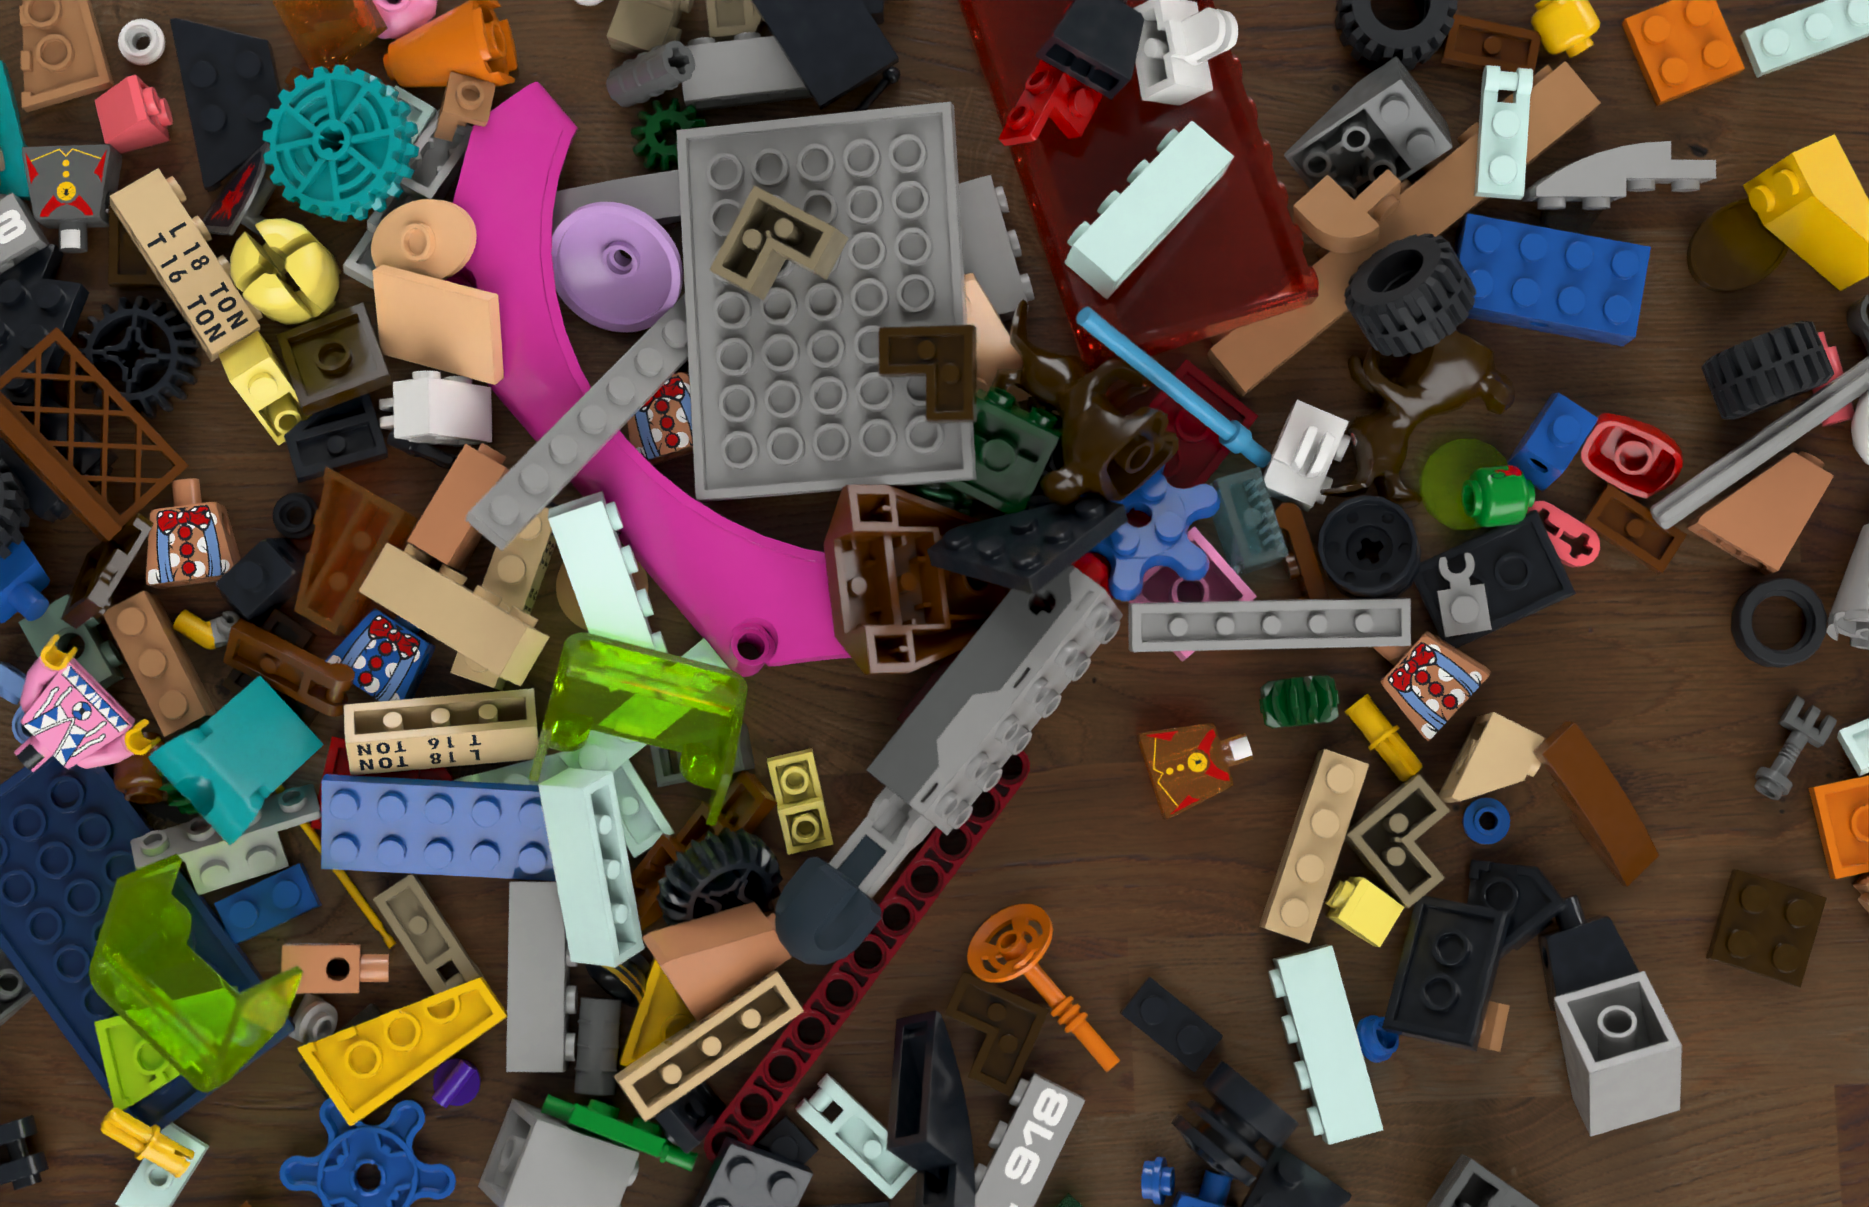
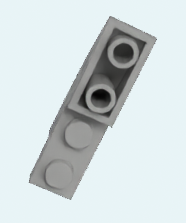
M1671 141L1645 142L1620 146L1593 154L1548 174L1524 190L1522 201H1537L1538 209L1542 210L1566 208V202H1582V209L1603 210L1610 209L1612 201L1626 197V184L1627 191L1631 192L1655 190V184H1671V191L1673 192L1700 190L1701 183L1716 179V160H1671Z

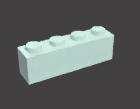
M1192 120L1180 133L1176 129H1172L1156 148L1160 154L1151 163L1146 159L1142 160L1128 176L1127 181L1130 185L1123 193L1120 194L1116 190L1110 193L1097 210L1101 216L1092 225L1084 221L1067 241L1071 249L1064 263L1105 299L1110 297L1224 176L1234 158L1229 151Z
M601 491L550 508L548 520L610 692L663 675L662 659L669 657L668 650L661 631L652 633L647 617L654 615V611L646 588L640 590L636 588L632 574L639 572L633 550L630 545L622 547L616 530L624 527L615 501L606 503Z
M568 768L538 784L570 958L571 962L617 967L643 950L644 944L612 771Z
M1325 944L1274 958L1275 970L1268 971L1275 998L1283 997L1288 1015L1282 1016L1281 1022L1288 1044L1296 1042L1301 1061L1294 1062V1069L1301 1090L1309 1089L1313 1107L1306 1108L1313 1135L1321 1134L1323 1141L1330 1145L1384 1130L1333 946Z

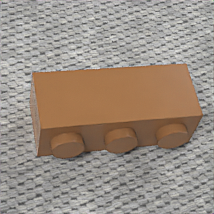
M142 591L106 610L103 616L164 737L176 738L186 732L198 729L217 713L176 630L173 629V624L158 595Z

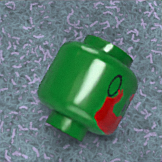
M1517 466L1479 467L1472 472L1469 480L1463 483L1461 501L1465 514L1468 517H1472L1479 526L1516 525L1526 517L1528 507L1533 506L1535 489L1532 481L1526 479L1524 473Z

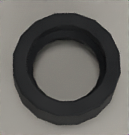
M1775 578L1750 587L1739 597L1732 611L1731 632L1736 646L1749 660L1764 667L1782 668L1807 660L1820 648L1826 635L1827 614L1821 599L1809 586L1794 579ZM1772 596H1785L1795 601L1802 609L1806 620L1805 632L1801 640L1795 646L1786 650H1772L1762 645L1755 637L1752 628V615L1757 605L1764 599Z

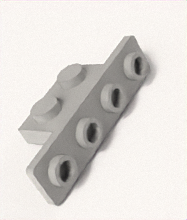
M308 784L302 787L289 788L282 793L266 797L261 809L249 827L231 845H228L202 816L183 824L163 830L151 831L144 836L134 838L130 843L137 873L144 874L185 861L197 895H201L289 867L278 831L321 818V809L314 785Z

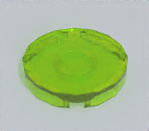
M1456 439L1440 446L1427 459L1419 477L1420 495L1423 498L1422 501L1427 512L1435 520L1437 519L1440 523L1447 525L1446 527L1456 531H1472L1484 527L1479 526L1472 517H1468L1465 514L1461 501L1462 485L1466 480H1469L1472 472L1479 467L1508 465L1506 458L1492 445L1477 439Z

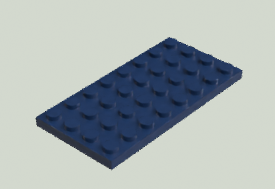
M51 756L35 772L30 771L25 766L0 785V947L112 1100L94 1022L233 986L238 988L248 1032L124 1111L149 1127L155 1124L161 1128V1132L287 1038L289 1034L295 1031V1024L290 1014L240 946L234 943L227 933L224 924L202 894L197 895L193 882L179 863L144 874L137 873L130 842L134 838L144 836L148 832L155 830L136 804L127 801L125 794L115 788L114 774L108 766L85 769L76 764L67 769L54 756Z

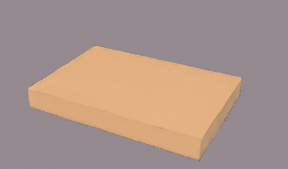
M383 264L373 270L379 345L383 355L493 385L504 379L498 294Z

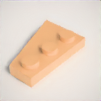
M969 273L964 275L967 325L973 324L977 327V392L979 389L988 392L998 369L1022 368L1023 362L1019 353L1011 345L1010 334L1002 323L1000 316L975 275ZM1015 385L1008 386L1006 390L1016 398L1017 402L1028 400V397H1032Z

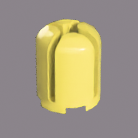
M285 218L265 219L255 224L266 241L263 246L246 231L237 239L230 256V275L235 286L243 292L242 296L270 320L285 325H304L324 317L334 307L336 303L334 299L339 289V274L341 275V271L333 254L302 224ZM287 271L301 290L295 292L287 282H284Z

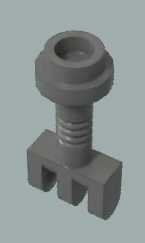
M1798 695L1792 698L1778 721V724L1791 731L1783 748H1781V752H1779L1770 768L1760 767L1754 776L1757 780L1754 785L1755 789L1773 800H1780L1782 795H1788L1793 784L1787 776L1806 743L1808 742L1816 748L1823 746L1837 722L1835 718L1827 715L1821 721L1818 729L1813 725L1821 712L1814 705L1807 709L1802 719L1797 715L1805 703V700Z

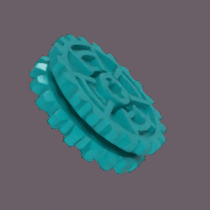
M335 65L333 72L330 73L327 68L321 66L314 68L313 77L310 79L302 74L294 79L296 88L291 92L283 89L278 95L282 103L279 109L270 108L267 118L273 122L272 128L263 131L262 140L270 143V150L264 153L263 157L265 164L274 166L275 170L269 176L273 184L277 186L284 185L285 189L282 196L290 202L294 203L297 201L300 204V209L323 218L332 217L336 221L346 222L349 215L360 221L368 218V210L371 208L377 212L387 209L386 199L390 195L399 198L404 192L400 183L403 178H412L415 170L409 166L410 158L418 157L419 147L412 144L411 137L419 132L417 124L407 120V116L412 112L408 103L397 101L399 92L394 87L386 86L381 79L358 68L355 71H350L349 67L345 65Z

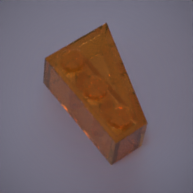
M325 467L323 476L325 484L319 510L316 509L313 522L315 525L310 553L306 555L294 611L332 633L346 638L354 630L371 601L369 597L359 592L386 543L401 549L418 519L341 474Z

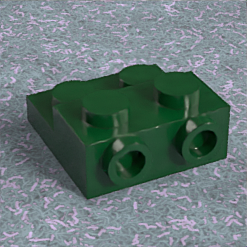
M992 386L988 392L979 389L977 392V422L973 423L976 480L944 483L1006 514L1025 511L1041 475L1045 471L1061 438L1062 428L1055 426L1058 419L1050 412L1033 407L1029 413L1013 405L1016 398L1012 394Z

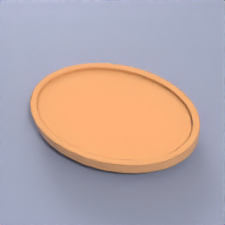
M422 199L403 204L385 216L377 226L371 242L373 262L376 267L383 264L446 280L461 270L472 256L477 238L475 224L463 208L448 201Z

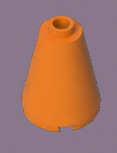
M469 0L391 42L388 46V53L384 54L383 57L385 71L390 80H396L401 87H446L450 72H455L492 82L495 86H505L514 83L516 78L509 76V72L517 70L516 48L507 19L498 21L493 10L501 7L498 1Z

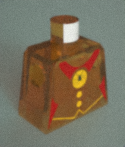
M1214 723L1148 731L1136 736L1163 820L1172 818L1234 786L1229 767L1253 760L1251 747L1245 733L1219 740Z

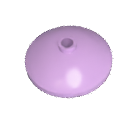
M616 202L587 204L566 216L552 236L555 289L564 303L576 315L594 326L609 331L626 333L650 328L670 308L674 307L680 296L683 284V267L678 249L667 231L656 220L637 208ZM620 250L627 252L631 259L625 258Z

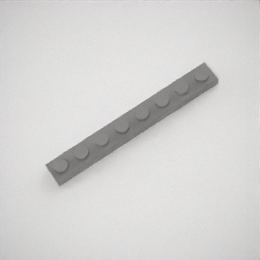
M685 294L469 511L465 520L500 550L503 551L688 360Z

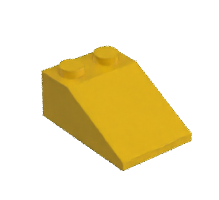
M1835 134L1791 153L1743 185L1749 196V202L1757 212L1763 225L1840 291L1847 289L1869 276V199Z

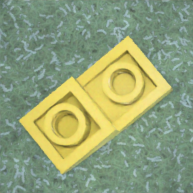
M810 748L767 758L788 855L833 845L813 749Z

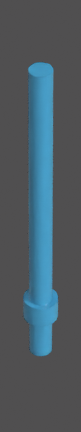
M1085 307L1078 313L1076 322L1215 432L1219 436V442L1232 453H1241L1259 468H1264L1269 464L1271 453L1253 440L1251 431L1239 421L1227 419L1091 308Z

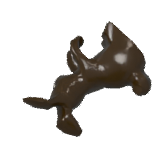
M1023 299L1015 309L1010 331V343L1021 356L1022 368L998 369L992 386L1006 391L1008 386L1015 385L1030 394L1040 405L1057 411L1062 419L1061 457L1064 461V466L1059 470L1048 472L1040 482L1044 494L1050 501L1063 506L1077 501L1086 492L1105 500L1121 501L1146 483L1178 451L1179 438L1177 434L1165 430L1169 422L1167 419L1168 414L1161 410L1144 406L1126 417L1118 412L1128 400L1136 395L1148 393L1152 387L1150 381L1143 380V375L1122 358L1109 357L1096 370L1090 372L1089 365L1077 356L1054 353L1035 347L1027 341L1026 321L1028 303ZM1117 380L1129 382V384L1116 390L1108 397L1105 396L1112 383Z
M1456 330L1449 336L1441 339L1434 346H1429L1421 352L1411 354L1400 374L1392 379H1388L1380 372L1378 367L1380 352L1379 350L1375 351L1373 347L1368 349L1364 363L1361 358L1354 355L1348 359L1351 378L1364 391L1375 396L1383 404L1379 410L1373 413L1356 417L1347 430L1348 435L1351 436L1350 443L1358 470L1354 481L1338 488L1321 489V495L1349 498L1365 494L1372 482H1374L1378 497H1383L1399 505L1402 509L1415 507L1421 503L1422 496L1399 480V471L1407 456L1408 439L1415 427L1430 417L1444 415L1461 409L1469 401L1477 397L1485 402L1488 411L1499 415L1512 406L1515 399L1513 382L1506 375L1499 373L1495 369L1494 352Z

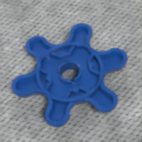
M1164 464L1140 488L1121 501H1112L1124 504L1126 514L1130 512L1131 508H1134L1136 511H1142L1151 516V522L1144 527H1134L1125 522L1089 551V553H1098L1109 561L1111 574L1108 579L1110 594L1115 599L1121 601L1136 599L1143 589L1144 574L1154 566L1169 567L1187 581H1197L1206 576L1210 563L1208 556L1189 540L1187 531L1194 521L1210 518L1218 512L1221 503L1220 496L1212 486L1200 484L1187 489L1175 488L1167 483L1166 478L1163 476V470L1166 465ZM1086 492L1082 494L1080 497L1095 495Z
M329 1097L323 1102L319 1112L321 1123L328 1133L326 1149L315 1157L291 1156L283 1162L279 1171L280 1180L286 1188L293 1191L306 1190L317 1194L322 1201L323 1207H410L415 1200L420 1198L444 1199L454 1191L456 1186V1175L449 1166L441 1163L425 1164L415 1156L412 1148L413 1139L425 1123V1112L423 1107L413 1100H403L397 1103L392 1108L386 1121L379 1125L371 1126L360 1120L355 1125L349 1126ZM369 1163L378 1166L377 1168L381 1173V1184L376 1189L367 1190L358 1183L357 1172L362 1164Z

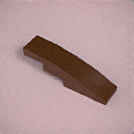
M1566 720L1533 753L1555 780L1551 784L1552 787L1573 812L1569 818L1622 886L1628 887L1659 857V854L1633 805L1601 756L1575 722Z
M742 770L715 806L702 802L676 837L662 833L633 871L631 877L641 932L663 915L656 898L660 893L657 881L666 877L664 865L677 861L676 851H687L691 847V839L697 842L704 840L708 830L717 836L725 827L734 832L743 828L746 832L752 834L778 803L754 774Z

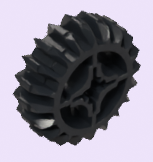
M138 295L132 306L126 297H119L117 303L118 311H115L110 305L104 304L101 306L102 313L105 316L104 319L100 321L94 316L87 317V322L94 329L91 334L85 331L77 333V337L87 343L86 348H78V350L108 381L105 363L121 367L122 381L127 384L126 393H119L139 414H141L142 410L147 418L155 419L157 417V404L166 412L173 411L174 407L170 397L174 395L184 401L188 395L184 390L180 389L183 382L185 381L190 385L197 383V378L188 373V368L200 367L201 360L188 354L200 348V343L194 338H187L192 332L191 326L188 322L179 323L181 314L177 309L172 308L166 312V303L162 300L156 299L150 305L145 296ZM149 324L162 328L169 340L171 353H164L159 349L153 348L152 335L148 333ZM127 328L122 342L109 346L112 339L120 331ZM140 351L152 357L137 360L135 365L122 359L138 356ZM79 366L76 367V375L87 376ZM167 370L163 378L156 385L148 389L151 376L157 371ZM84 382L81 386L83 392L86 394L96 393L93 403L102 408L101 389L94 382ZM109 399V410H118V411H121V410Z
M725 827L718 836L708 830L704 840L697 842L691 839V847L685 852L676 851L677 861L664 865L666 877L657 881L660 893L656 898L659 902L660 911L663 914L662 918L670 927L752 902L756 903L762 913L773 911L775 909L772 900L781 895L779 883L783 880V877L780 874V865L777 862V857L761 838H758L756 834L751 835L743 828L734 832Z

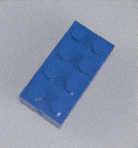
M1469 213L1458 224L1454 252L1476 288V295L1474 296L1476 301L1473 308L1468 311L1469 315L1467 318L1622 347L1636 337L1651 247Z

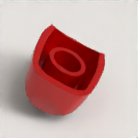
M1610 413L1599 415L1596 424L1581 448L1582 461L1589 470L1615 487L1643 498H1649L1670 486L1679 476L1683 467L1682 450L1675 440L1662 430L1627 416Z

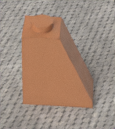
M484 443L480 445L478 450L465 444L407 541L446 565L464 572L483 535L468 523L465 518L469 511L509 471L508 468L502 465L506 456Z
M1802 451L1799 454L1792 452L1780 458L1693 518L1686 528L1764 575L1772 574L1781 568L1834 475L1823 469L1825 464L1817 457Z
M755 902L649 932L642 937L646 946L697 1022L792 958L781 944L776 933L775 914L772 913L765 917Z

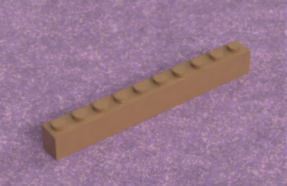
M1566 61L1554 71L1547 65L1533 76L1530 95L1526 167L1589 117L1601 104ZM1513 93L1502 102L1513 103ZM1479 122L1473 124L1457 138L1461 146L1449 156L1443 153L1421 169L1426 174L1412 185L1406 179L1401 183L1400 196L1398 198L1400 204L1396 210L1382 222L1377 218L1375 219L1380 225L1379 241L1355 253H1336L1324 248L1319 249L1316 252L1317 257L1320 259L1307 271L1302 265L1298 266L1280 282L1284 289L1275 297L1270 299L1267 294L1262 295L1245 310L1249 318L1236 328L1231 322L1209 339L1213 347L1209 349L1206 355L1207 359L1240 398L1244 397L1349 311L1344 302L1346 300L1344 296L1345 289L1349 286L1348 281L1358 271V267L1368 260L1372 254L1388 246L1390 243L1402 240L1407 236L1415 234L1420 236L1424 233L1433 234L1434 237L1442 236L1462 220L1467 213L1473 211L1489 198L1474 196Z

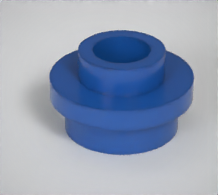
M1480 798L1467 806L1463 814L1462 823L1465 833L1473 841L1479 844H1494L1503 839L1510 827V816L1506 807L1498 800ZM1484 812H1489L1494 816L1495 824L1490 830H1485L1480 826L1479 818Z
M1370 1015L1358 1022L1356 1032L1363 1055L1372 1062L1380 1063L1388 1060L1392 1053L1398 1049L1399 1035L1386 1032L1382 1028L1385 1017Z
M1156 1157L1155 1161H1145L1143 1164L1141 1191L1143 1199H1153L1154 1204L1163 1205L1166 1195L1173 1196L1175 1169L1174 1167H1167L1165 1157Z

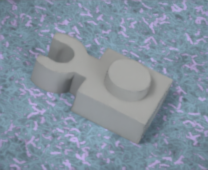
M1464 553L1465 569L1458 574L1452 573L1448 569L1446 557H1440L1438 562L1439 572L1449 582L1450 589L1437 591L1444 637L1492 630L1484 584L1470 586L1469 577L1473 574L1475 568L1474 558L1471 553Z

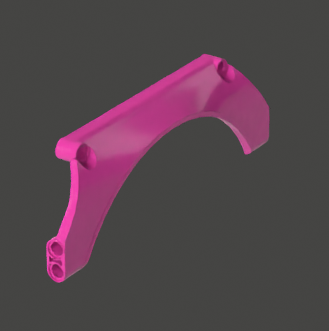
M539 82L529 84L490 111L486 126L474 125L472 128L453 203L463 208L472 218L477 234L476 245L472 256L464 267L453 276L444 280L498 294L504 379L496 385L489 383L487 385L491 387L493 392L536 442L591 389L580 368L565 330L556 295L552 262V218L558 180L568 149L578 131V127ZM620 430L570 481L583 497L602 491L606 503L615 501L624 527L617 530L621 532L619 540L624 546H631L635 559L702 638L707 640L735 675L742 677L752 676L758 673L765 663L767 666H782L811 661L851 658L834 636L825 552L804 549L763 536L724 518L687 495L656 470L625 438ZM744 642L752 644L756 647L759 658L755 660L745 659L738 652L737 645Z

